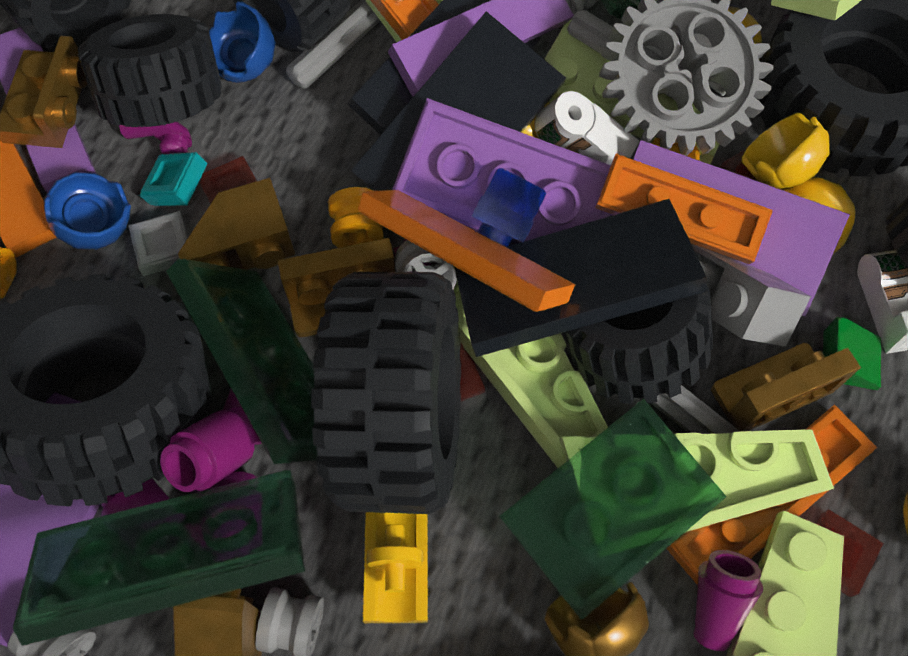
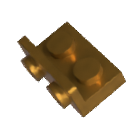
M60 36L55 52L23 50L0 113V140L2 143L54 148L63 147L68 129L72 128L76 121V104L81 89L87 86L78 57V47L71 36Z
M389 238L277 260L281 281L290 304L294 330L300 338L317 334L320 317L325 314L324 303L328 294L333 291V285L337 281L353 272H395L394 255Z
M802 343L716 381L711 387V391L729 422L739 431H750L834 393L861 367L848 347L825 357L821 350L814 352L808 343Z

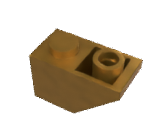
M263 179L219 192L178 252L180 263L193 286L202 283L206 285L220 284L227 281L234 273L254 267L259 269L272 268L278 265L277 260L295 255L271 179Z
M202 583L199 594L176 592L173 605L175 656H261L262 652L257 651L255 645L261 611L253 606V598L241 596V589L212 583Z

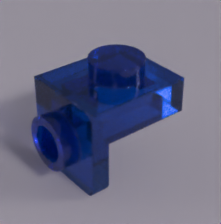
M498 168L484 196H481L472 214V217L482 221L477 232L508 247L512 237L524 243L534 224L533 219L546 196L545 190L503 168Z

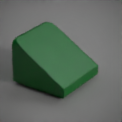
M836 317L823 331V354L827 357L848 347L861 368L844 385L879 390L881 388V337L849 319Z

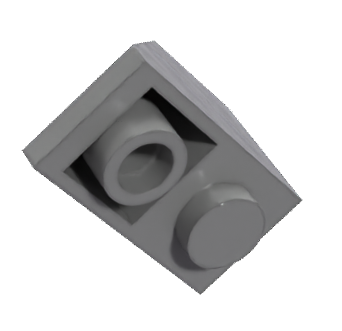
M691 244L707 276V285L711 296L712 320L741 339L786 347L811 296L770 273Z

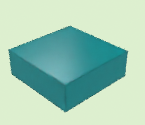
M197 152L160 154L139 196L148 204L154 206L188 205L208 163Z

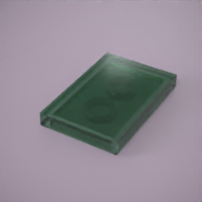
M642 399L502 513L499 518L576 616L582 620L727 496L650 405Z

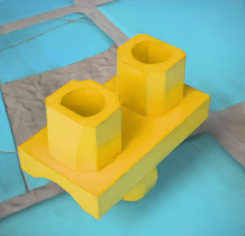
M366 512L364 623H428V514Z

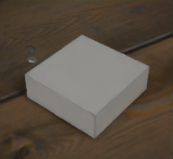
M180 211L128 225L138 268L143 276L181 266L178 252L189 236Z

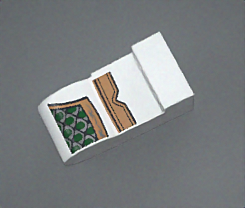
M568 91L562 93L545 106L535 119V131L540 140L611 165L615 154L631 158L639 143V140L631 133L626 134L623 131L624 128L605 111L578 92Z
M896 250L866 254L859 261L857 275L879 337H881L885 354L908 350V266L903 262Z

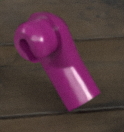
M179 122L152 127H125V125H119L121 134L126 139L150 136L157 138L161 141L159 149L162 154L188 153V147L192 146V137L189 130Z

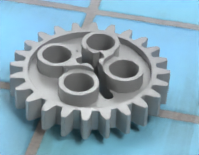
M641 0L638 4V10L630 6L626 9L621 18L623 24L615 23L609 35L614 42H607L601 56L610 62L605 63L599 72V77L614 80L606 86L602 96L603 98H618L619 102L610 114L612 117L628 115L630 120L623 130L626 134L640 127L644 130L641 138L643 141L649 143L653 137L659 138L660 147L668 150L674 143H678L680 153L688 156L693 151L695 143H697L704 155L708 154L715 147V140L725 147L735 139L734 132L741 135L752 125L748 117L754 118L764 108L757 99H762L771 91V86L760 79L765 78L773 70V65L759 61V58L770 49V45L767 43L754 44L753 37L762 28L761 25L756 24L745 28L741 23L748 12L746 7L732 14L728 11L730 0H721L718 4L711 2V0H657V3L655 0ZM671 29L677 30L678 35H679V39H678V37L676 36L675 32L672 31ZM694 33L705 35L710 40L712 47L700 45L696 41ZM643 46L656 47L661 51L663 60L651 59L646 55ZM708 81H714L722 85L726 91V97L716 96L711 91ZM658 94H667L674 98L678 110L671 111L665 109L658 100ZM692 104H694L695 108L698 109L701 112V114H697L694 112Z

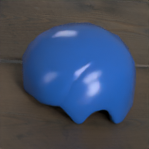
M241 1L236 2V10L231 12L217 11L215 13L213 27L209 29L219 76L234 83L247 82L260 76L271 65L276 42L269 23L256 9Z
M74 172L55 181L44 199V213L50 230L58 239L75 249L99 250L115 243L126 230L130 217L131 205L127 201L122 185L118 182L108 181L96 173Z

